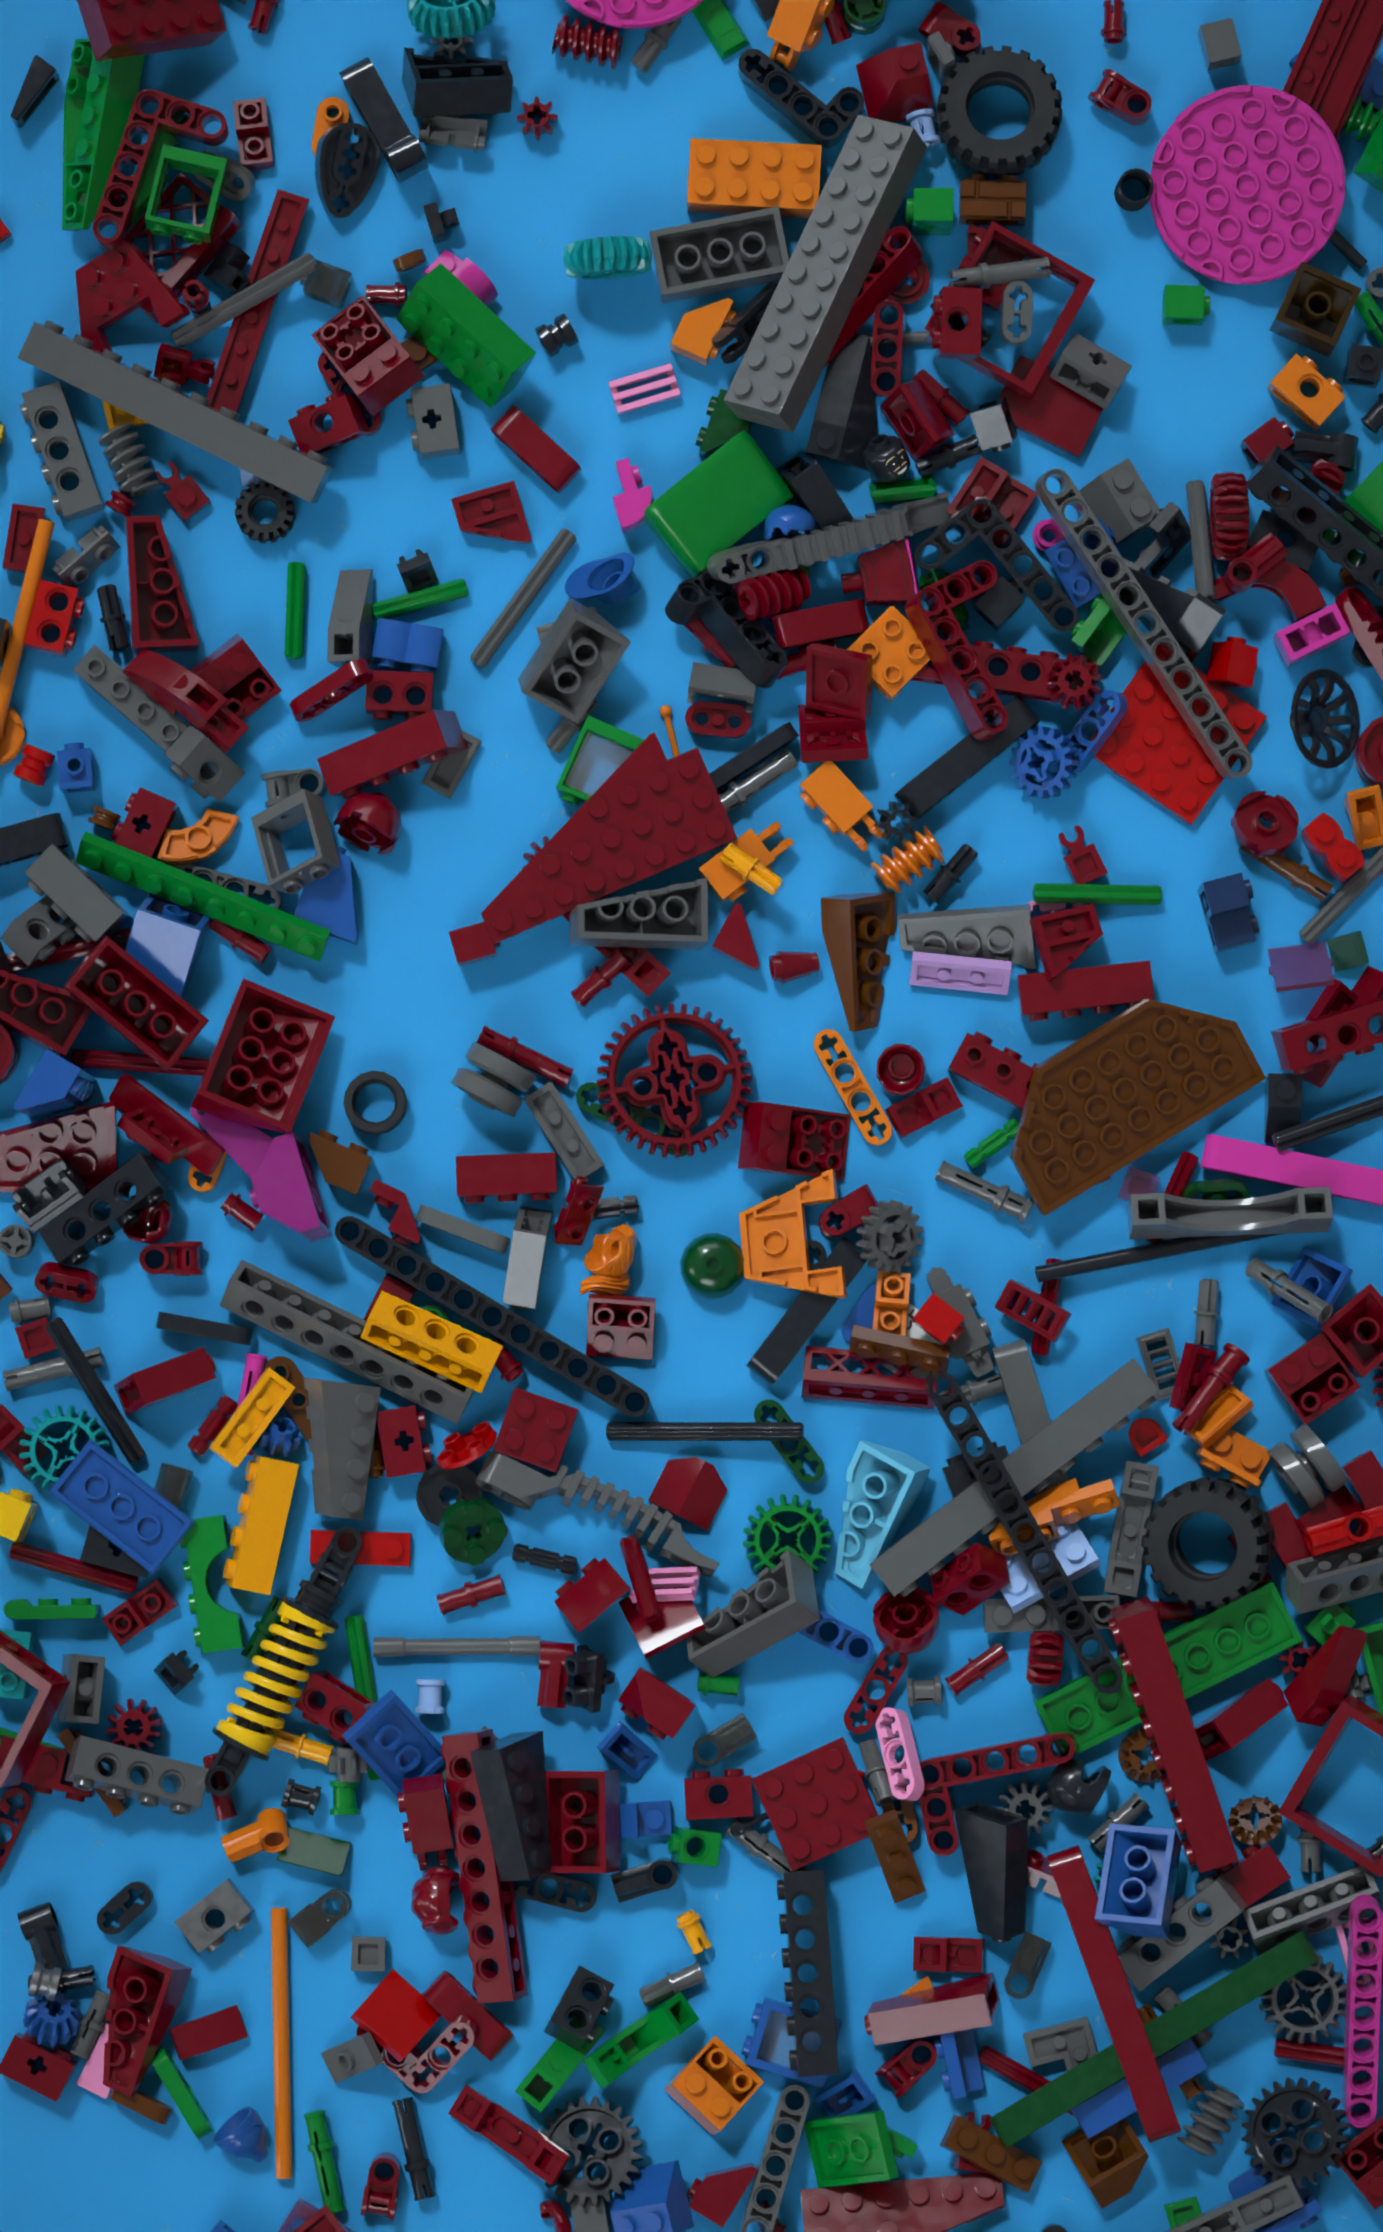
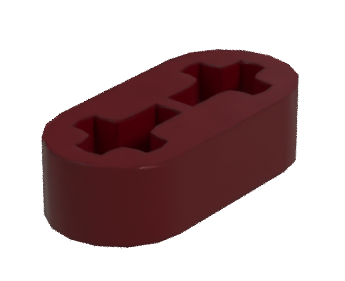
M55 1262L42 1264L35 1278V1286L41 1293L78 1303L91 1302L95 1298L100 1285L97 1275L93 1272ZM48 1276H52L54 1282L49 1281ZM80 1283L86 1284V1289H82Z

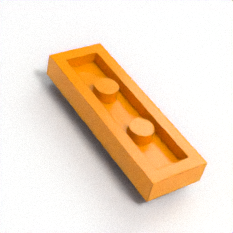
M266 1368L208 1449L232 1467L237 1468L296 1387L271 1368Z

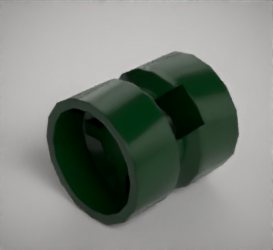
M844 0L843 17L847 27L854 33L861 35L877 31L884 22L886 0Z

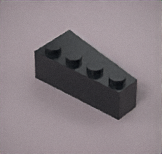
M543 1731L512 1733L470 1751L500 1882L531 1880L550 1871L551 1857Z

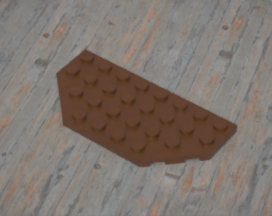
M1145 998L1034 1067L1010 1159L1042 1215L1046 1216L1265 1080L1266 1077L1236 1022Z

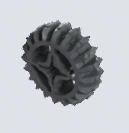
M1319 1954L1320 1960L1304 1970L1317 1972L1324 1979L1309 1985L1302 1984L1296 1975L1287 1979L1291 1993L1289 1998L1279 2007L1277 2005V1992L1280 1984L1259 1996L1260 1998L1268 1999L1267 2003L1259 2005V2009L1261 2011L1271 2010L1272 2012L1264 2018V2021L1267 2024L1275 2020L1278 2021L1273 2028L1276 2034L1287 2028L1284 2038L1288 2041L1293 2038L1294 2032H1297V2041L1302 2044L1305 2041V2033H1309L1312 2042L1318 2041L1316 2033L1318 2030L1325 2037H1329L1330 2032L1325 2026L1330 2023L1334 2028L1338 2029L1340 2024L1333 2017L1335 2014L1341 2017L1346 2015V2011L1338 2008V2005L1346 2004V1997L1339 1996V1993L1346 1991L1347 1984L1336 1985V1982L1343 1977V1974L1340 1971L1332 1975L1329 1974L1334 1968V1963L1331 1961L1327 1962L1323 1968L1320 1967L1323 1956ZM1295 1983L1306 1993L1308 1990L1312 1991L1311 1995L1308 1996L1312 2012L1303 2003L1296 2004V2000L1300 1997ZM1329 1988L1330 2003L1324 2015L1321 2016L1317 2008V2000L1324 1993V1990ZM1303 2010L1308 2014L1313 2023L1305 2025L1294 2024L1287 2021L1283 2016Z

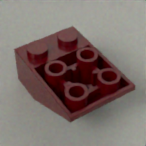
M364 296L360 297L311 335L372 416L425 377Z
M749 1102V1105L744 1107L738 1169L814 1178L821 1176V1173L833 1169L836 1172V1180H844L850 1115L766 1102Z

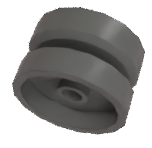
M473 1042L465 1057L469 1064L481 1070L478 1074L467 1068H458L451 1084L491 1110L496 1109L514 1118L522 1102L517 1095L507 1090V1087L510 1086L521 1092H529L536 1076L498 1053Z
M1304 1423L1290 1433L1291 1442L1298 1454L1287 1443L1281 1441L1266 1452L1288 1488L1309 1509H1313L1325 1499L1323 1489L1316 1479H1319L1331 1491L1338 1490L1348 1482V1479L1326 1446L1310 1427Z

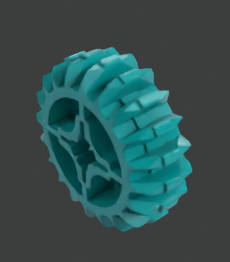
M408 0L407 2L408 18L411 21V25L415 27L416 32H423L424 37L434 36L435 40L441 37L450 40L453 37L461 39L464 35L473 36L475 31H483L486 25L491 24L496 10L495 0Z
M639 236L587 238L586 240L571 242L564 247V266L567 276L583 280L618 279L638 276L651 269L652 250L649 240Z
M56 1405V1416L52 1417L50 1411L46 1408L42 1411L46 1419L44 1422L37 1416L31 1419L38 1426L36 1430L30 1427L24 1428V1432L32 1437L30 1441L26 1439L20 1440V1445L29 1446V1452H22L19 1456L21 1459L30 1457L32 1463L26 1464L23 1469L26 1472L35 1468L37 1473L31 1477L32 1482L38 1481L41 1476L45 1478L41 1486L43 1490H47L51 1482L56 1483L60 1478L56 1475L63 1464L69 1460L73 1461L76 1457L72 1455L69 1458L68 1455H65V1459H60L58 1465H56L60 1451L49 1441L55 1444L60 1441L61 1444H64V1440H69L71 1434H73L69 1448L78 1455L80 1450L76 1446V1440L81 1428H83L89 1438L100 1447L110 1445L108 1440L100 1442L97 1436L106 1432L104 1427L96 1431L92 1428L98 1422L97 1417L91 1418L88 1423L84 1421L88 1413L86 1409H82L79 1416L76 1417L74 1416V1405H69L67 1415H63L61 1405ZM61 1421L72 1422L66 1435L60 1439L43 1433L46 1428L54 1423ZM38 1442L44 1444L52 1451L53 1459L48 1471L41 1465L38 1459Z

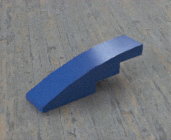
M1191 2038L1156 2058L1168 2092L1208 2068ZM1124 2077L1074 2107L1071 2111L1089 2139L1137 2111L1127 2080Z

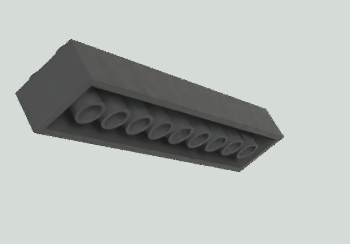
M862 115L857 116L723 399L737 418L794 433L848 318L853 302L863 286L864 279H866L881 243L893 222L927 149V146L913 127Z

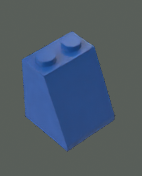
M150 893L137 909L125 951L182 998L187 992L212 918Z

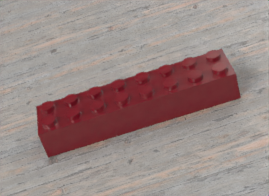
M1147 1596L1111 1608L1113 1618L1107 1620L1116 1645L1122 1644L1124 1650L1118 1651V1655L1127 1677L1133 1676L1134 1681L1129 1682L1128 1685L1137 1708L1143 1707L1144 1713L1139 1714V1718L1148 1740L1154 1739L1155 1744L1149 1745L1158 1771L1164 1770L1165 1775L1160 1776V1781L1169 1803L1175 1802L1176 1806L1170 1808L1179 1834L1185 1833L1186 1838L1180 1840L1190 1866L1196 1864L1199 1872L1203 1873L1239 1861L1156 1610L1151 1600Z

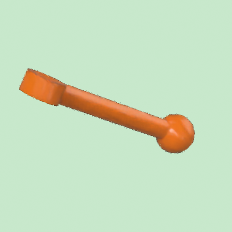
M663 705L659 713L665 720L674 758L679 755V750L670 717L672 709L668 705Z

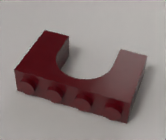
M1367 1450L1341 1466L1347 1476L1349 1485L1356 1494L1360 1506L1363 1508L1362 1511L1383 1505V1469L1371 1450ZM1282 1502L1267 1511L1271 1518L1267 1522L1269 1529H1274L1275 1540L1271 1542V1547L1275 1549L1274 1553L1285 1571L1287 1563L1312 1557L1307 1549L1304 1533L1296 1524V1518L1287 1503ZM1361 1523L1354 1534L1356 1537H1361L1363 1533Z

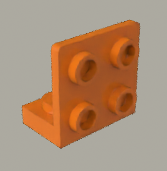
M890 606L847 649L872 655V684L891 703L901 694V689L930 661L912 624L894 606Z
M1232 1429L1227 1430L1207 1449L1199 1445L1194 1454L1201 1458L1198 1463L1199 1465L1214 1473H1219L1220 1470H1223L1230 1474L1228 1480L1231 1483L1239 1484L1246 1489H1249L1250 1486L1259 1487L1261 1480L1258 1478L1269 1460L1266 1452L1268 1449Z

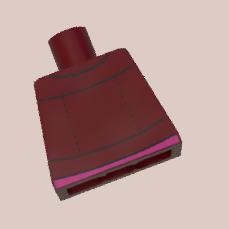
M909 538L859 555L857 558L859 571L840 574L843 593L862 591L864 603L867 606H905L907 601L918 593Z

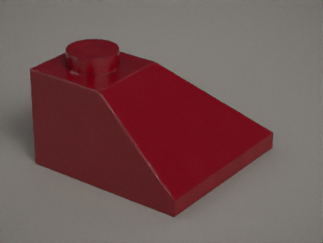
M921 42L888 49L856 65L868 117L900 123L906 121V115L920 109L934 110L929 75Z
M1369 1283L1334 1313L1327 1322L1320 1326L1321 1331L1355 1378H1364L1383 1361V1298L1372 1284Z

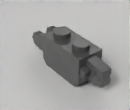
M933 1267L926 1274V1279L929 1282L932 1293L936 1294L965 1317L960 1323L965 1329L954 1343L947 1340L944 1345L951 1347L950 1357L955 1359L962 1358L975 1378L981 1377L994 1370L987 1345L990 1344L987 1337L992 1335L983 1317L977 1318L972 1308L977 1306V1303L970 1289L966 1288L963 1290L961 1284L954 1286L944 1269Z

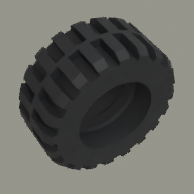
M1003 45L1001 51H994L993 46L984 47L982 53L976 55L973 51L965 56V60L962 63L957 62L951 68L950 75L945 77L941 85L936 111V125L939 127L938 135L941 138V143L946 144V152L952 159L957 157L960 160V166L967 171L971 167L977 170V174L985 176L987 173L995 174L996 179L1008 173L1018 176L1024 173L1025 168L1029 166L1034 168L1040 163L1041 158L1052 149L1053 142L1057 138L1063 110L1061 109V92L1056 89L1057 81L1052 73L1047 74L1045 71L1046 65L1040 59L1035 62L1031 60L1030 53L1021 49L1020 54L1011 52V46ZM1000 85L1012 88L1020 93L1027 101L1030 109L1029 122L1023 132L1009 139H992L979 133L972 126L968 116L970 100L979 90L989 86Z
M1204 1477L1181 1484L1157 1501L1152 1508V1514L1146 1518L1144 1528L1147 1530L1146 1534L1142 1536L1141 1547H1146L1147 1554L1143 1556L1145 1566L1150 1565L1154 1572L1150 1577L1154 1583L1161 1582L1164 1586L1163 1593L1168 1597L1172 1595L1179 1598L1178 1603L1185 1606L1192 1603L1196 1604L1197 1609H1208L1211 1606L1220 1608L1227 1606L1231 1602H1236L1259 1584L1258 1582L1267 1574L1269 1570L1268 1563L1274 1556L1275 1549L1271 1547V1542L1275 1540L1274 1529H1269L1267 1523L1271 1520L1268 1512L1261 1511L1258 1506L1261 1501L1255 1495L1250 1497L1245 1493L1246 1488L1239 1484L1231 1485L1228 1479L1218 1478L1211 1480L1210 1477ZM1200 1512H1210L1220 1516L1230 1525L1237 1540V1555L1234 1562L1226 1570L1214 1574L1205 1573L1196 1569L1185 1558L1180 1546V1530L1183 1523L1190 1516Z

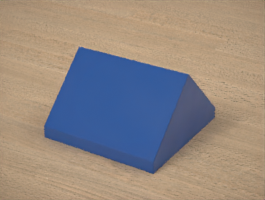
M1303 1247L1288 1277L1325 1302L1334 1305L1353 1270ZM1296 1294L1297 1297L1301 1298L1309 1304L1307 1300L1303 1299L1302 1297ZM1279 1295L1275 1296L1271 1303L1276 1308L1314 1330L1320 1329V1326L1323 1324Z

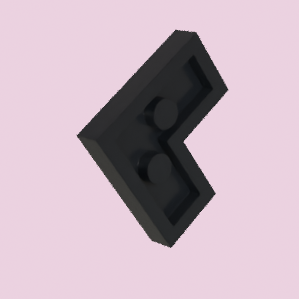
M1171 501L1165 508H1161L1153 516L1149 527L1155 537V541L1150 546L1141 550L1135 564L1143 567L1147 576L1156 578L1191 540L1190 527L1181 509Z

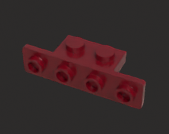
M1368 966L1352 991L1341 981L1332 978L1305 1020L1382 997L1383 972ZM1343 1026L1338 1032V1039L1342 1044L1349 1038V1030L1346 1026ZM1315 1036L1310 1037L1308 1043L1314 1047L1311 1054L1317 1050L1319 1045L1318 1039ZM1324 1061L1312 1064L1313 1070L1301 1073L1302 1080L1322 1088L1339 1062L1325 1065Z
M129 1074L121 1075L109 1097L110 1101L116 1100V1106L126 1113L121 1116L116 1126L122 1129L131 1141L140 1143L149 1150L151 1156L157 1161L169 1164L184 1158L206 1176L213 1174L225 1153V1149Z
M2 1736L0 1744V1761L4 1763L16 1738ZM44 1744L39 1745L21 1781L33 1784V1791L52 1795L53 1789L66 1792L65 1798L79 1802H85L86 1797L92 1798L95 1795V1789L92 1791L75 1788L73 1784L62 1782L69 1752L65 1749ZM20 1784L11 1785V1786L20 1787Z

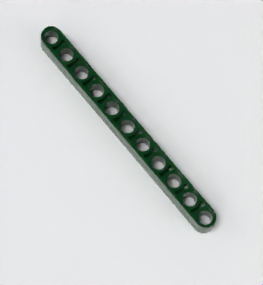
M1304 1931L1298 1932L1145 2024L1144 2027L1155 2058H1158L1319 1961L1320 1957ZM1114 2044L989 2118L1005 2148H1008L1123 2079L1125 2075Z

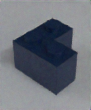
M1241 872L1202 883L1197 891L1214 952L1218 953L1254 943L1256 941L1255 935L1259 934V927L1255 915L1249 916L1247 909L1250 906V899L1254 898L1249 879L1243 880Z

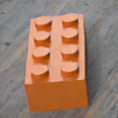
M690 138L687 212L742 214L779 206L781 217L809 218L819 198L822 145Z

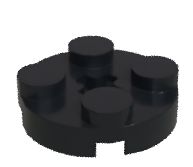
M437 1464L428 1469L418 1484L416 1495L418 1508L424 1518L439 1527L441 1517L451 1506L449 1501L442 1502L440 1498L444 1494L443 1488L449 1486L451 1490L457 1488L459 1491V1495L455 1497L456 1502L463 1499L466 1502L476 1500L475 1497L483 1498V1489L475 1483L477 1475L465 1466L455 1469H442Z

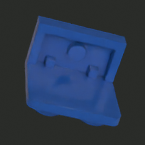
M1284 2151L1281 2153L1283 2164L1290 2161ZM1263 2166L1260 2168L1252 2167L1231 2180L1228 2187L1234 2198L1237 2199L1271 2183L1272 2175L1264 2178L1260 2175ZM1295 2180L1294 2183L1305 2204L1304 2207L1255 2229V2232H1290L1299 2225L1301 2229H1304L1319 2219L1317 2214L1322 2209L1307 2186L1305 2189L1297 2186Z

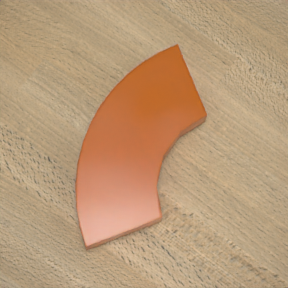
M207 808L202 819L193 826L181 830L166 829L157 861L167 865H185L208 858L220 850L232 837L239 823V816Z

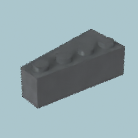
M304 1377V1389L308 1390L309 1405H306L307 1419L310 1420L312 1438L309 1439V1449L313 1453L314 1469L311 1472L315 1513L331 1517L363 1520L380 1387Z

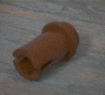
M374 1437L368 1478L383 1477V1471H385V1466H382L380 1437Z

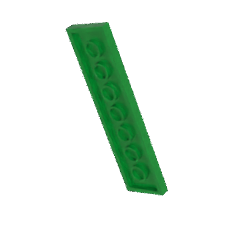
M1272 1580L1255 1587L1236 1602H1231L1224 1607L1214 1608L1163 1634L1185 1700L1303 1641ZM1119 1657L1115 1658V1661L1122 1671L1123 1684L1118 1691L1111 1694L1100 1692L1085 1673L1033 1700L1049 1733L1067 1731L1076 1738L1078 1742L1076 1755L1141 1723L1139 1714L1144 1713L1143 1707L1137 1708L1128 1683L1134 1681L1133 1676L1127 1677ZM1112 1669L1102 1670L1098 1676L1099 1683H1110L1114 1678V1671ZM1062 1738L1056 1739L1054 1743L1060 1755H1068L1070 1751L1069 1743Z

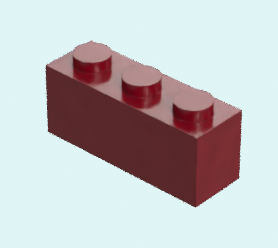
M556 1153L456 1156L458 1198H465L466 1204L485 1203L484 1197L498 1196V1202H517L520 1195H531V1201L551 1200V1194H558Z

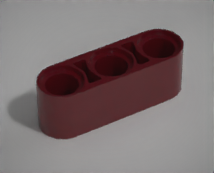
M885 300L877 305L873 320L871 387L878 395L890 397L899 386L903 385L906 311L902 305L892 300ZM893 306L898 310V320L894 324L887 325L882 320V312L885 308ZM891 339L895 341L897 351L891 358H885L880 352V347L885 340ZM889 372L895 377V386L889 391H883L879 387L878 381L882 374Z
M514 405L490 428L491 432L557 493H560L582 470L571 456Z
M863 599L799 610L772 617L777 644L782 650L810 645L812 642L820 643L860 635L869 628Z
M444 1970L422 1993L425 2000L449 2023L458 2016L465 2015L473 2018L480 2029L479 2036L473 2046L491 2062L515 2038L513 2033L482 2003L478 2004L477 1998L447 1970ZM462 2028L459 2030V2033L465 2036L468 2031Z

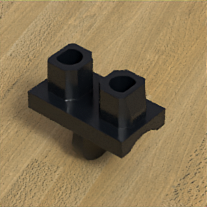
M587 1645L577 1646L576 1654L565 1658L567 1674L575 1677L574 1685L566 1686L563 1689L562 1701L571 1707H582L591 1713L600 1712L601 1697L605 1692V1684L615 1682V1673L606 1670L607 1661L604 1660L605 1654L593 1651Z

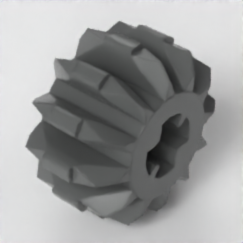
M1025 1780L1020 1781L1021 1792L1017 1793L1012 1784L1008 1785L1007 1788L1013 1796L1010 1799L1000 1794L999 1800L1007 1803L1008 1807L998 1808L1022 1816L1021 1813L1016 1812L1017 1805L1022 1806L1020 1802L1027 1800L1030 1806H1034V1812H1028L1030 1815L1028 1817V1838L1030 1837V1826H1033L1034 1830L1041 1834L1043 1831L1037 1822L1041 1820L1045 1824L1051 1823V1819L1042 1815V1812L1054 1810V1806L1051 1804H1041V1802L1049 1798L1048 1792H1043L1036 1797L1040 1785L1034 1783L1030 1792H1027Z

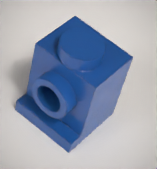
M84 743L64 744V750L57 751L59 789L62 793L95 791L93 751L90 748H84ZM73 760H78L81 763L77 771L69 769V764Z

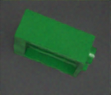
M163 144L145 215L146 228L151 229V233L161 237H169L170 234L182 236L184 241L192 244H202V241L210 243L228 172L227 159ZM169 168L215 178L204 227L157 217Z

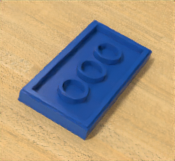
M92 1439L87 1442L49 1490L50 1494L153 1575L195 1523L192 1518Z

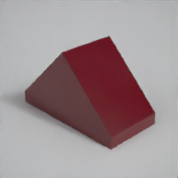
M738 903L733 906L712 945V949L755 971L759 970L760 966L742 905Z

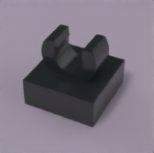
M436 202L424 205L425 215L434 244L446 241L444 229L459 226L455 208L439 213Z
M420 549L415 550L416 557L407 561L404 556L399 557L400 563L397 564L408 593L439 582L428 553L423 554Z
M186 1650L180 1651L177 1655L172 1652L153 1670L174 1695L189 1684L194 1678L193 1674L199 1668L197 1663L191 1668H186L181 1662L187 1655Z

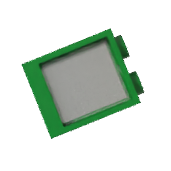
M588 715L556 786L557 792L562 793L560 799L575 806H578L579 802L585 803L644 739Z

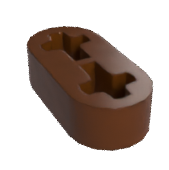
M112 2089L109 2095L117 2103L163 2125L167 2124L173 2112L171 2106L140 2090H137L134 2097H129Z

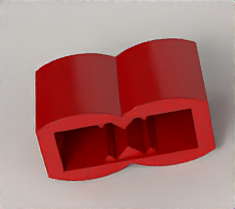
M1325 813L1320 814L1301 831V837L1307 848L1315 855L1322 857L1325 869L1337 881L1343 883L1365 864L1364 857L1359 848L1344 838L1340 826L1329 815Z

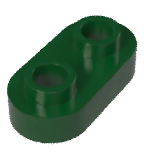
M1235 1178L1193 1182L1185 1188L1182 1196L1194 1199L1193 1197L1196 1194L1203 1193L1204 1197L1201 1198L1203 1200L1250 1198L1246 1184ZM1229 1191H1237V1194L1235 1196H1227V1193Z

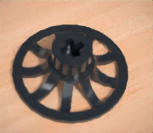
M1329 669L1312 671L1301 680L1293 696L1290 714V726L1299 750L1311 764L1319 768L1328 769L1343 764L1352 754L1359 734V711L1354 693L1341 675ZM1317 678L1326 679V687L1321 695L1320 688L1315 680ZM1336 683L1342 689V693L1339 697L1326 704L1334 691V684ZM1307 685L1312 692L1309 702L1300 698ZM1348 701L1351 716H1331V712ZM1331 725H1351L1349 739L1339 731L1331 728ZM1302 738H1312L1310 750L1304 745ZM1329 738L1334 739L1343 747V751L1337 757L1335 748ZM1321 744H1323L1327 751V760H1321L1316 757Z

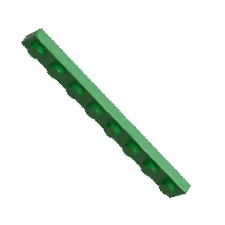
M85 832L81 839L75 861L76 864L320 962L324 955L331 930L91 833Z

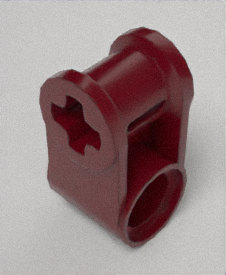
M935 1L917 29L927 39L930 35L939 31L944 41L950 44L954 53L964 59L967 54L973 51L977 54L981 48L979 28L939 1ZM968 35L972 36V43L967 41L964 45L961 44L960 37L966 39Z
M1105 68L1102 73L1103 79L1095 92H1090L1088 99L1098 108L1112 113L1133 126L1144 124L1151 114L1152 99L1149 93L1129 82L1119 73ZM1133 101H1139L1144 104L1145 109L1140 113H1134L1129 110L1128 105Z
M868 1184L856 1189L823 1211L818 1221L819 1229L823 1235L829 1238H837L857 1226L864 1225L861 1217L871 1216L869 1207H879V1203ZM829 1214H832L834 1218L838 1216L842 1218V1222L839 1224L840 1230H837L834 1226L829 1228L826 1225L830 1219Z
M187 1241L173 1242V1244L148 1245L140 1253V1265L151 1275H204V1270L200 1269V1248L203 1247V1242ZM155 1250L162 1252L164 1255L163 1265L157 1269L149 1268L146 1264L148 1253ZM188 1251H189V1260H190V1265H189V1266H187V1252H188Z
M926 2037L913 2039L876 2070L874 2074L877 2077H882L895 2091L893 2095L896 2099L905 2094L935 2064L937 2053L934 2042ZM923 2045L930 2049L931 2057L927 2061L919 2062L914 2059L912 2051L917 2046Z
M383 2152L373 2159L368 2173L367 2186L365 2185L361 2216H366L370 2213L387 2216L388 2220L394 2221L401 2172V2163L394 2154ZM381 2162H387L392 2165L394 2174L388 2178L381 2177L376 2171V2166Z

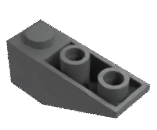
M372 569L340 571L328 626L327 662L338 668L358 659L367 660L369 667H372Z

